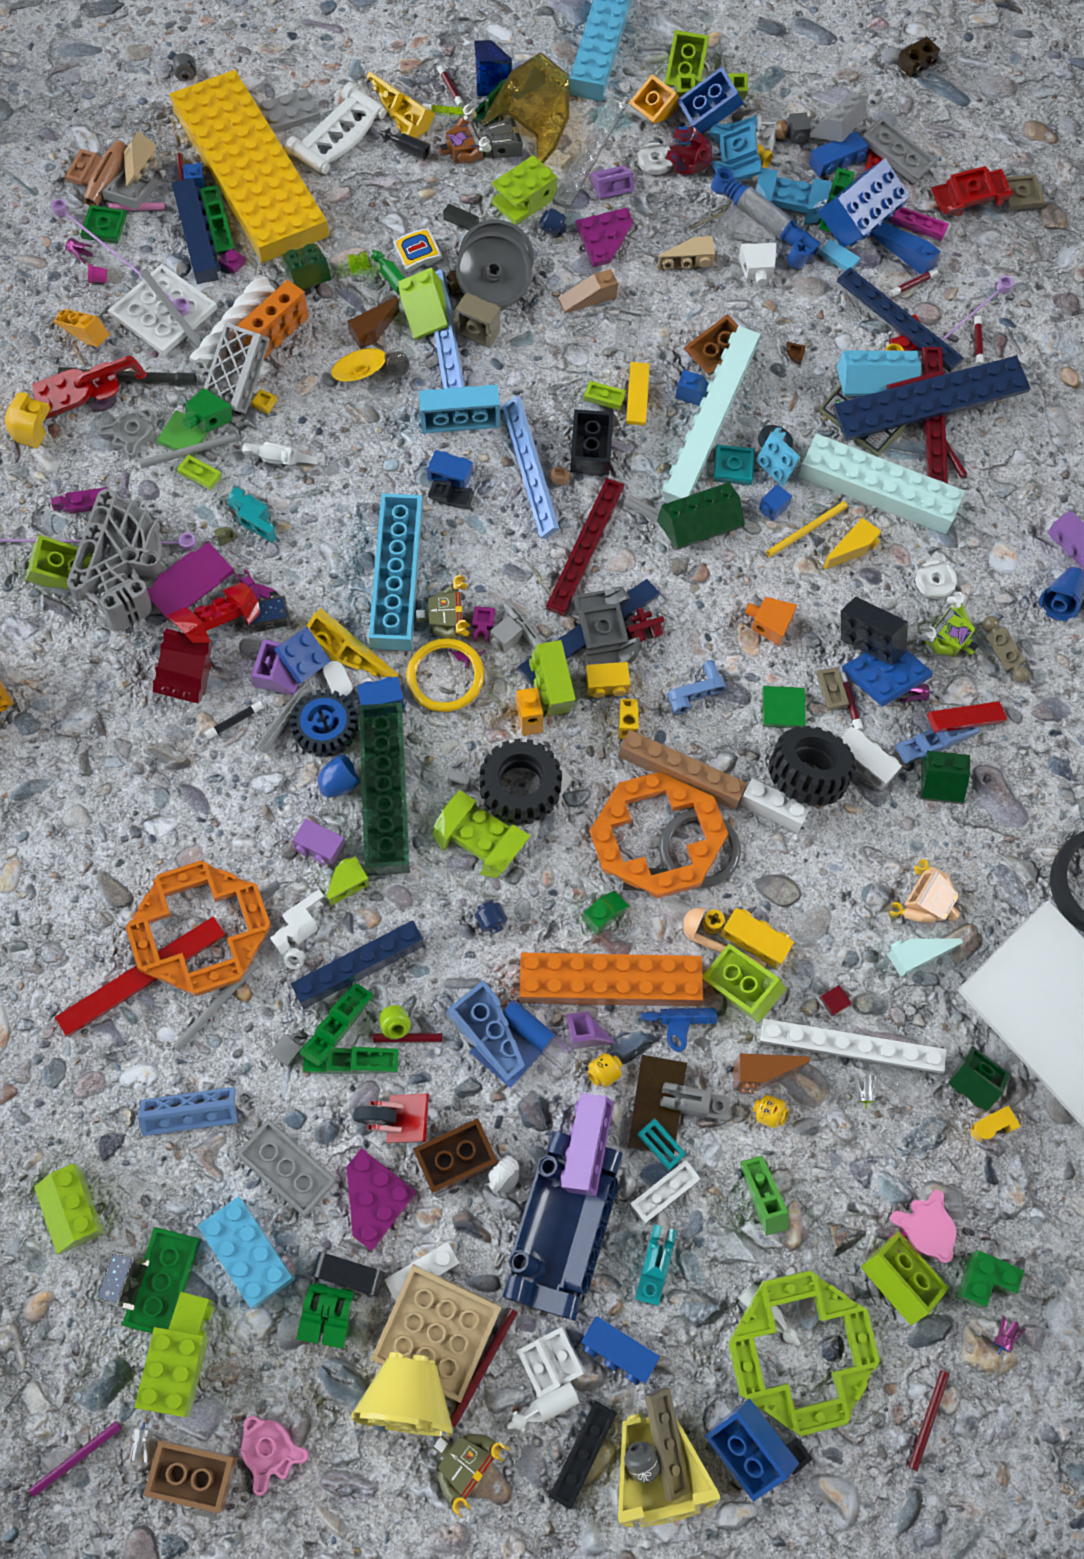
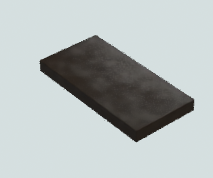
M641 1055L627 1148L651 1152L637 1134L654 1118L676 1141L680 1111L663 1107L660 1101L664 1096L675 1098L673 1095L662 1093L665 1082L684 1086L686 1062ZM653 1126V1127L651 1128L652 1131L661 1139V1141H662V1142L669 1148V1150L674 1154V1153H675V1149L667 1142V1140H666V1139L658 1132V1130ZM646 1132V1137L662 1154L667 1155Z

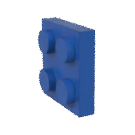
M308 626L274 649L297 684L302 683L331 662Z

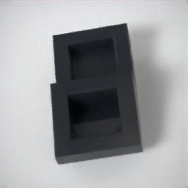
M433 479L428 498L448 506L469 509L474 492L472 488L455 487L451 481Z

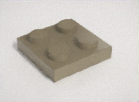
M1036 174L1006 177L1013 191V197L1005 200L1008 211L1042 208L1044 206L1045 200Z

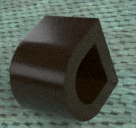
M456 270L450 271L446 276L448 280L447 286L452 294L455 293L458 296L463 292L456 278Z

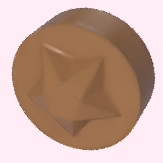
M786 120L776 122L775 133L779 140L788 137L789 127Z
M555 467L551 470L549 478L555 484L566 485L569 481L570 473L562 467Z

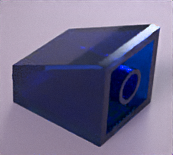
M474 40L477 96H488L504 78L509 80V95H512V58L492 40Z

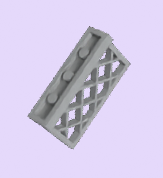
M225 322L204 388L210 391L212 387L216 386L219 393L216 396L225 402L224 395L232 392L233 398L230 404L232 409L246 414L270 338ZM230 329H233L237 337L229 341L228 333ZM248 335L253 336L250 345L245 347L243 338ZM239 341L242 349L234 354L231 345ZM228 348L231 356L223 360L222 352ZM244 354V364L239 366L236 358ZM233 360L235 369L228 373L225 364ZM222 367L225 375L217 379L216 371ZM238 373V383L233 385L230 377ZM227 379L229 388L222 391L219 383Z

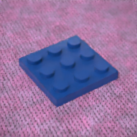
M908 650L893 665L882 662L868 653H863L842 666V671L881 707L932 678V671Z

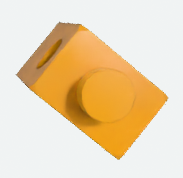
M538 688L516 691L515 702L522 736L543 733V711ZM534 718L535 722H528V720Z

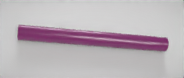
M115 1421L31 1486L29 1488L30 1494L33 1497L37 1496L122 1429L119 1422Z

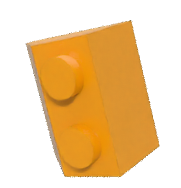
M651 74L629 102V105L653 124L671 118L680 107L677 101L679 99L678 94L653 74Z

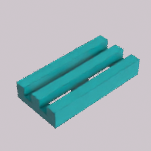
M655 1118L637 1134L668 1171L687 1155ZM653 1126L679 1154L677 1157L652 1131L651 1128ZM646 1132L651 1136V1138L659 1145V1147H660V1148L667 1154V1156L672 1160L671 1163L662 1155V1153H661V1152L654 1146V1144L646 1137V1135H645Z

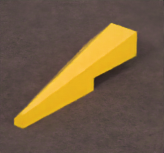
M369 71L367 79L374 85L373 89L380 95V100L390 117L396 122L397 129L415 138L427 132L435 113Z

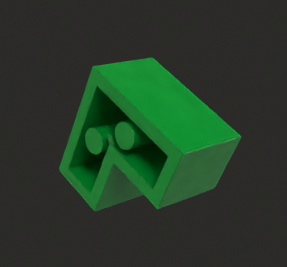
M980 1250L971 1252L956 1299L978 1309L985 1308L988 1305L992 1289L1008 1296L1018 1294L1025 1270Z

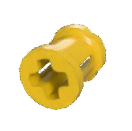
M716 909L706 913L702 926L707 934L719 933L725 921L723 913ZM712 919L716 920L715 925L710 924Z

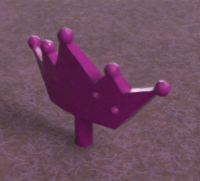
M449 649V652H452L458 661L465 662V668H469V662L471 661L464 653ZM484 649L482 652H479V656L486 652V650Z

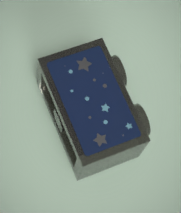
M272 595L268 599H257L260 613L248 624L250 633L292 626L285 595Z
M113 1250L96 1300L133 1310L150 1261Z

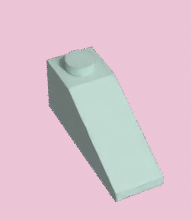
M961 938L909 939L905 942L901 939L891 945L892 949L887 955L900 977H903L957 949L963 941Z

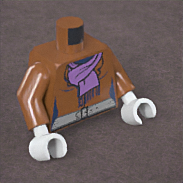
M468 104L463 109L465 116H462L456 125L446 132V143L438 145L440 155L450 154L456 164H473L475 161L483 160V151H491L490 140L487 137L480 139L472 122L468 121L476 117V112Z

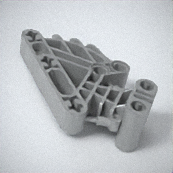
M110 489L101 490L96 497L67 579L72 597L75 600L81 601L90 597V600L97 604L99 609L104 612L109 628L114 631L130 626L127 615L135 623L136 620L133 612L141 620L150 615L153 610L146 584L139 580L138 576L156 577L162 572L160 562L162 544L158 532V522L151 520L149 510L143 511L136 506V501L134 500L129 502L116 497L115 492ZM116 518L122 520L120 529L115 523ZM132 527L136 532L130 545L127 537ZM107 543H109L116 554L102 561ZM93 553L89 567L82 570L87 555ZM131 573L132 579H128L127 575ZM99 590V593H100V597H101V598H99L97 595L91 594V593H93V592Z

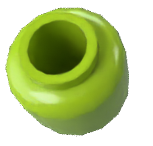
M391 1005L380 1013L379 1023L383 1034L387 1038L399 1039L407 1035L411 1022L407 1011L402 1006Z

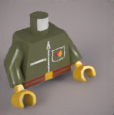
M462 575L455 576L451 585L433 597L428 598V609L416 610L417 622H429L430 633L443 639L468 636L469 631L465 628L470 627V625L465 620H462L461 592H458L459 589H467L468 585L462 582L466 578Z
M468 1433L464 1437L460 1436L454 1445L444 1436H441L433 1446V1449L444 1457L438 1466L440 1470L438 1480L443 1495L460 1518H463L460 1514L462 1506H466L471 1510V1505L466 1499L494 1459L504 1462L505 1460L500 1457L501 1450L506 1449L510 1451L508 1446L498 1443L487 1435Z

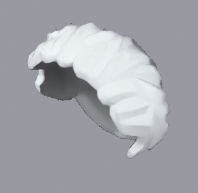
M506 1155L494 1166L488 1175L490 1181L488 1186L492 1191L508 1192L516 1186L519 1179V1165L517 1161Z

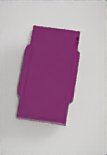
M207 542L197 551L189 552L157 577V581L153 583L154 586L150 589L147 587L152 603L170 622L167 617L168 614L184 607L189 608L233 575L235 571L212 544Z

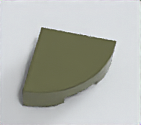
M230 527L214 530L216 540L220 546L238 537Z

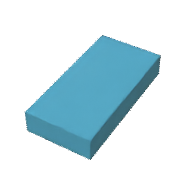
M832 239L819 251V255L844 271L849 267L853 269L860 261V257Z

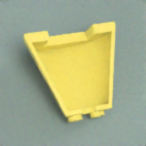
M634 1414L623 1421L618 1521L621 1526L631 1528L634 1527L633 1522H639L641 1528L679 1521L701 1513L700 1507L704 1505L709 1509L720 1501L718 1490L677 1418L676 1421L691 1492L674 1501L665 1500L660 1471L658 1476L649 1483L636 1482L631 1478L624 1462L627 1449L635 1442H649L655 1449L649 1417L642 1418L641 1414Z

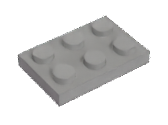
M308 88L257 103L258 108L274 133L321 119L320 112Z

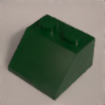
M927 750L921 759L920 799L963 804L970 778V755Z
M971 1046L952 1073L948 1084L951 1085L954 1091L970 1099L974 1106L982 1108L987 1112L1003 1094L1010 1073L978 1049Z

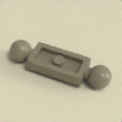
M994 616L986 617L982 622V626L985 631L991 632L986 638L1007 672L1014 670L1013 679L1017 683L1027 682L1030 678V672L1027 668L1021 667L1026 661L1006 627L998 629L999 620Z

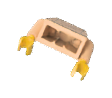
M919 860L918 864L924 868L918 865L914 867V872L922 876L904 904L907 908L904 909L899 902H894L892 907L898 908L899 912L889 911V915L893 918L904 915L906 919L922 923L944 921L946 918L954 922L959 917L960 912L953 907L958 899V893L954 890L950 876L933 866L931 868L928 867L929 863L927 860Z

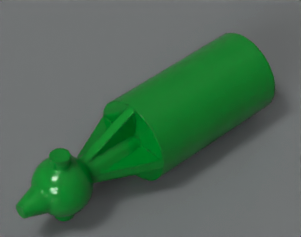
M373 249L371 258L375 262H379L380 273L395 292L400 295L398 281L406 277L393 261L384 259L385 255L381 251Z

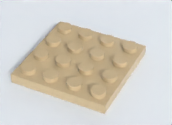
M413 1264L371 1360L383 1365L386 1359L389 1358L390 1352L404 1354V1357L413 1359L414 1355L429 1357L428 1360L436 1362L435 1365L438 1369L444 1395L461 1403L502 1306Z

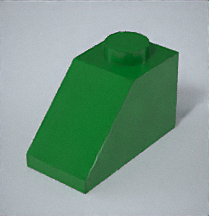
M614 890L600 897L583 912L582 920L596 935H599L626 911L629 905Z

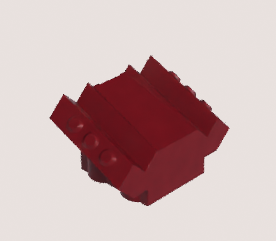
M166 628L163 632V642L160 644L159 661L155 668L156 677L153 680V692L199 704L206 692L211 667L212 640L207 643H192L183 632Z

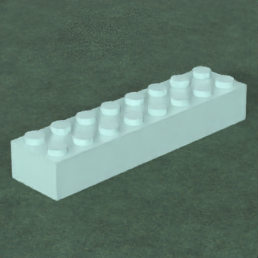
M817 433L798 475L802 479L943 534H947L965 490Z

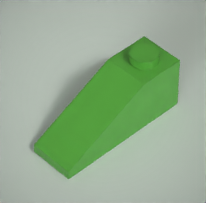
M763 1156L741 1161L740 1165L765 1235L788 1230L789 1214Z

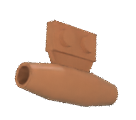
M115 141L102 158L95 152L80 149L65 175L67 182L80 186L88 184L83 198L88 206H98L104 200L103 190L123 169L124 151L128 146L122 141Z

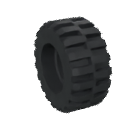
M798 726L787 730L779 737L769 760L768 771L773 784H777V789L780 792H784L787 798H793L800 804L806 803L808 806L814 807L819 805L820 807L833 804L844 796L855 774V757L853 752H850L851 749L848 744H844L843 739L839 736H834L833 732L828 730L826 732L820 727L811 728V726H803L800 728ZM805 763L812 764V765L818 767L819 769L810 767V766H808V765L805 764Z
M521 738L514 739L513 743H510L508 740L502 742V747L495 746L492 749V755L487 754L484 758V764H481L479 776L481 798L484 799L486 808L491 809V814L496 818L499 815L502 816L503 822L508 823L509 820H512L514 825H521L522 821H526L528 825L532 824L535 818L540 821L545 818V813L550 814L554 810V805L559 801L562 786L560 763L558 759H554V753L551 750L545 751V745L541 743L535 745L533 740L527 739V742H521ZM527 768L539 776L541 786L530 795L515 796L502 788L500 779L511 769Z

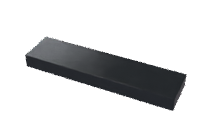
M596 1400L594 1401L548 1496L549 1498L570 1510L572 1509L617 1412Z

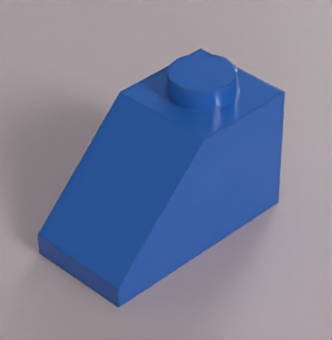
M204 163L184 164V180L193 178L195 186L199 185L200 189L206 188Z
M683 369L677 384L675 399L700 406L702 398H706L709 393L706 392L709 385L708 381L700 374Z

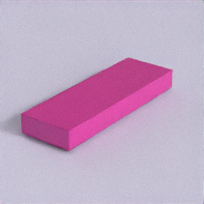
M901 207L897 211L895 210L891 219L893 224L942 241L949 226V223L905 207Z

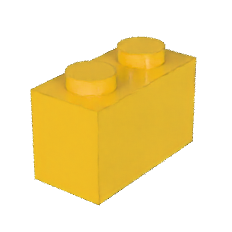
M628 662L586 665L587 697L601 698L605 695L623 696L629 694L630 677Z

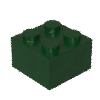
M307 244L303 248L291 249L281 254L288 279L300 289L332 280L327 259L317 244Z

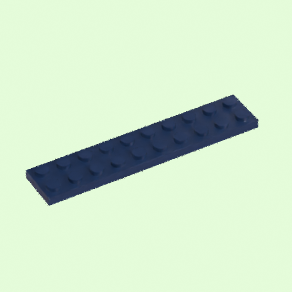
M1015 355L839 402L833 405V410L846 442L1028 393L1031 388L1018 356Z

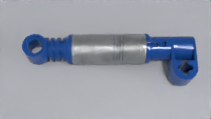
M725 167L717 169L711 183L712 191L719 195L725 194L748 217L759 225L761 224L762 227L766 228L768 232L781 241L785 240L792 245L787 256V263L791 267H803L817 253L821 243L796 225V221L791 216L757 193L752 187L744 186L738 180H735L730 169Z

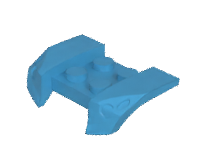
M757 116L730 124L716 123L711 127L709 134L721 147L722 162L711 161L715 172L720 167L728 168L733 172L735 180L738 181L762 173L756 132H758Z
M762 168V173L759 174L757 180V193L772 202L776 207L806 213L804 224L815 223L820 220L821 216L818 211L827 204L831 181L814 178L813 184H809L804 181L800 182L777 177V170Z

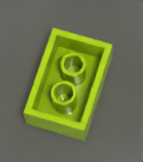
M562 641L537 644L534 652H532L531 659H529L531 671H535L534 686L538 688L540 693L542 711H544L545 717L569 713L576 699Z
M154 1327L134 1408L180 1417H190L209 1337Z

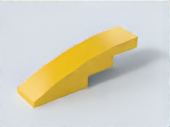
M630 362L626 424L646 426L649 363Z

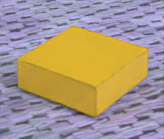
M259 389L250 405L256 410L269 414L278 399L276 395Z

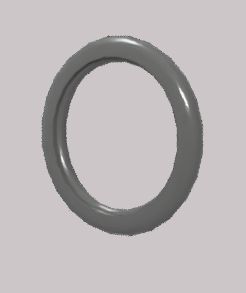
M695 810L684 812L674 817L662 831L659 840V853L661 861L668 871L678 868L672 860L670 853L671 838L681 825L698 820ZM724 818L723 821L728 831L730 845L728 862L717 874L705 877L702 885L698 888L712 887L726 881L738 867L741 857L739 837L734 828Z

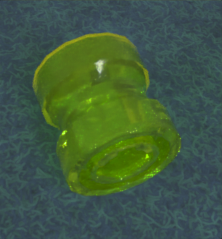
M361 251L357 255L353 253L347 255L351 274L357 273L359 270H370L366 251Z

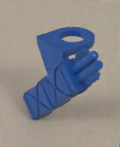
M715 1008L660 1009V1013L654 1011L641 1013V1019L648 1022L661 1020L662 1025H667V1042L669 1046L676 1052H682L687 1047V1035L690 1024H716L717 1012ZM673 1035L680 1039L681 1046H677L673 1042Z

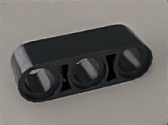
M318 1252L311 1273L312 1277L378 1297L385 1275L384 1271L323 1252Z

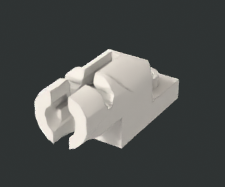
M319 889L282 915L287 926L283 925L270 937L272 943L282 956L291 949L290 942L299 946L300 943L317 931V924L310 914L320 911L326 903L325 897Z

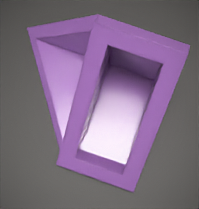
M589 1011L567 1014L571 1049L616 1044L594 1021Z

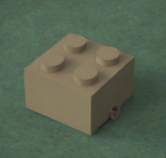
M465 293L455 309L453 323L456 324V334L490 348L500 333V307L494 303L482 300L478 296Z

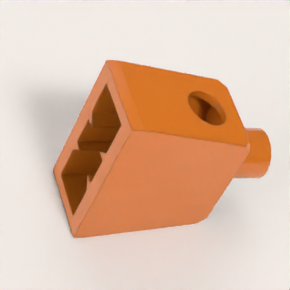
M765 597L760 607L749 602L744 614L755 618L752 630L780 646L797 605Z

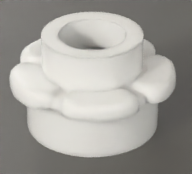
M291 948L284 953L283 959L288 968L299 969L304 964L306 955L297 948Z

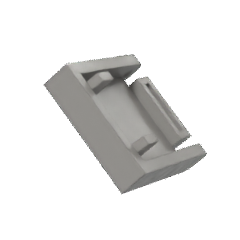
M123 168L103 190V197L106 200L138 209L157 188L158 180L155 178L151 179V177L142 174L136 184L132 182L128 188L126 186L125 169Z

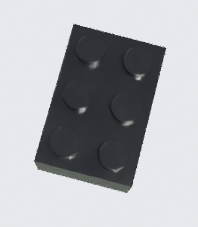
M574 409L570 473L609 475L613 412Z
M856 596L840 611L841 640L846 644L852 645L862 652L868 653L890 665H893L907 652L908 621Z

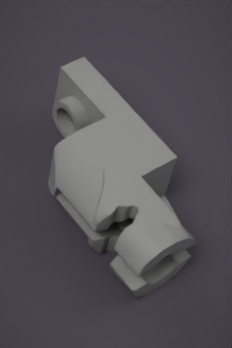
M664 1083L662 1093L673 1095L675 1098L664 1096L660 1101L661 1106L679 1110L681 1114L728 1121L731 1097L711 1094V1091L689 1086Z

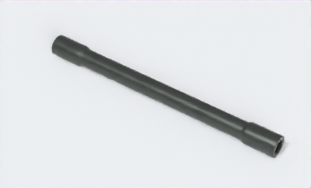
M59 367L58 374L66 370L78 368ZM79 369V370H81V371H83V372H86V371H89L90 369ZM135 371L116 373L118 381L163 382L196 385L197 382L196 373L146 372L147 375L144 379L136 378Z

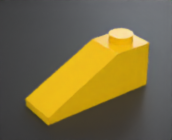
M861 518L827 556L823 568L829 569L863 556L870 549L874 550L881 541L878 539L881 530L864 518Z

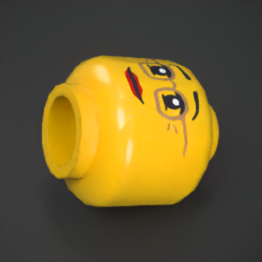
M766 1094L761 1100H756L753 1112L756 1113V1121L772 1129H777L780 1125L784 1126L788 1118L789 1109L786 1108L785 1101Z

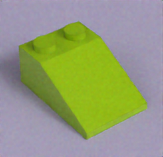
M680 30L674 31L665 78L667 86L674 87L677 74H695L698 78H702L709 35Z
M432 267L398 281L400 298L415 340L449 326L442 280Z
M39 535L33 545L25 581L45 587L69 589L67 579L79 547ZM93 553L87 555L82 570L89 567Z
M730 943L702 975V979L758 1024L786 991V987L780 978Z

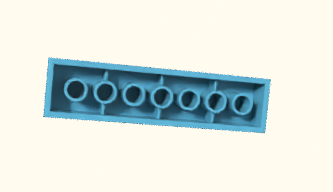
M633 0L593 1L569 78V95L603 102L604 93L608 86Z
M381 493L369 627L370 649L412 651L423 514L422 495Z

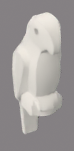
M265 442L263 445L244 443L242 448L244 454L259 456L264 462L288 465L297 464L298 462L318 464V457L300 453L299 450L282 444Z

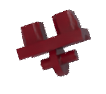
M637 608V615L631 616L632 622L639 621L640 623L628 626L626 633L627 635L630 634L631 639L640 637V642L646 640L643 630L648 628L652 638L662 636L664 634L662 623L665 622L664 617L660 616L647 620L646 618L652 617V612H644L643 608Z

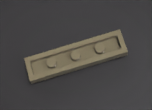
M663 1387L644 1396L655 1451L661 1467L660 1476L665 1500L674 1501L690 1493L691 1490L670 1388Z

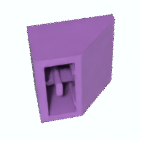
M263 639L251 675L254 686L294 695L299 684H297L274 650L282 643Z

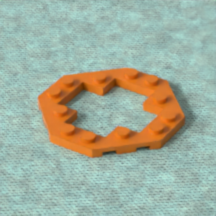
M656 772L619 782L591 827L590 836L602 872L610 876L614 875L622 879V882L637 889L641 888L656 898H662L698 888L702 885L708 870L713 865L718 852L728 838V831L714 796L664 773ZM666 794L672 812L694 807L706 840L686 845L691 865L651 875L645 856L623 862L612 828L631 823V817L626 804Z
M202 860L158 874L153 881L154 884L149 893H146L138 906L137 913L126 926L138 970L196 997L241 982L271 928L257 884L244 881L225 870L214 868ZM209 883L215 902L237 895L248 931L227 938L233 956L232 959L189 973L183 953L160 960L150 923L171 917L165 897Z

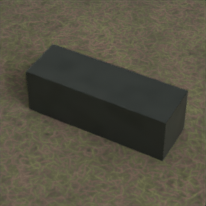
M448 204L443 211V220L468 231L479 224L478 216L451 204Z

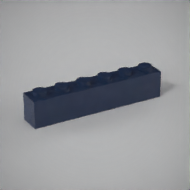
M193 178L171 182L196 283L201 284L219 280L217 272L221 270L218 260L213 258L217 254L215 246L210 245V242L213 241L211 231L206 230V227H209L207 215L202 214V212H206L203 200L199 201L198 199L202 197L199 185L195 186Z
M412 920L290 984L304 1010L424 947L423 937Z

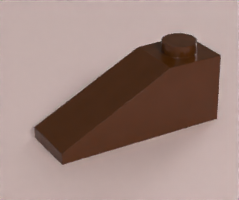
M397 297L390 299L347 321L349 334L360 349L372 345L380 338L400 312L399 299Z

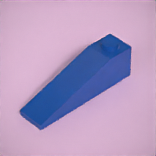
M884 222L874 231L872 229L870 231V235L919 274L922 275L935 267L941 251L927 240Z

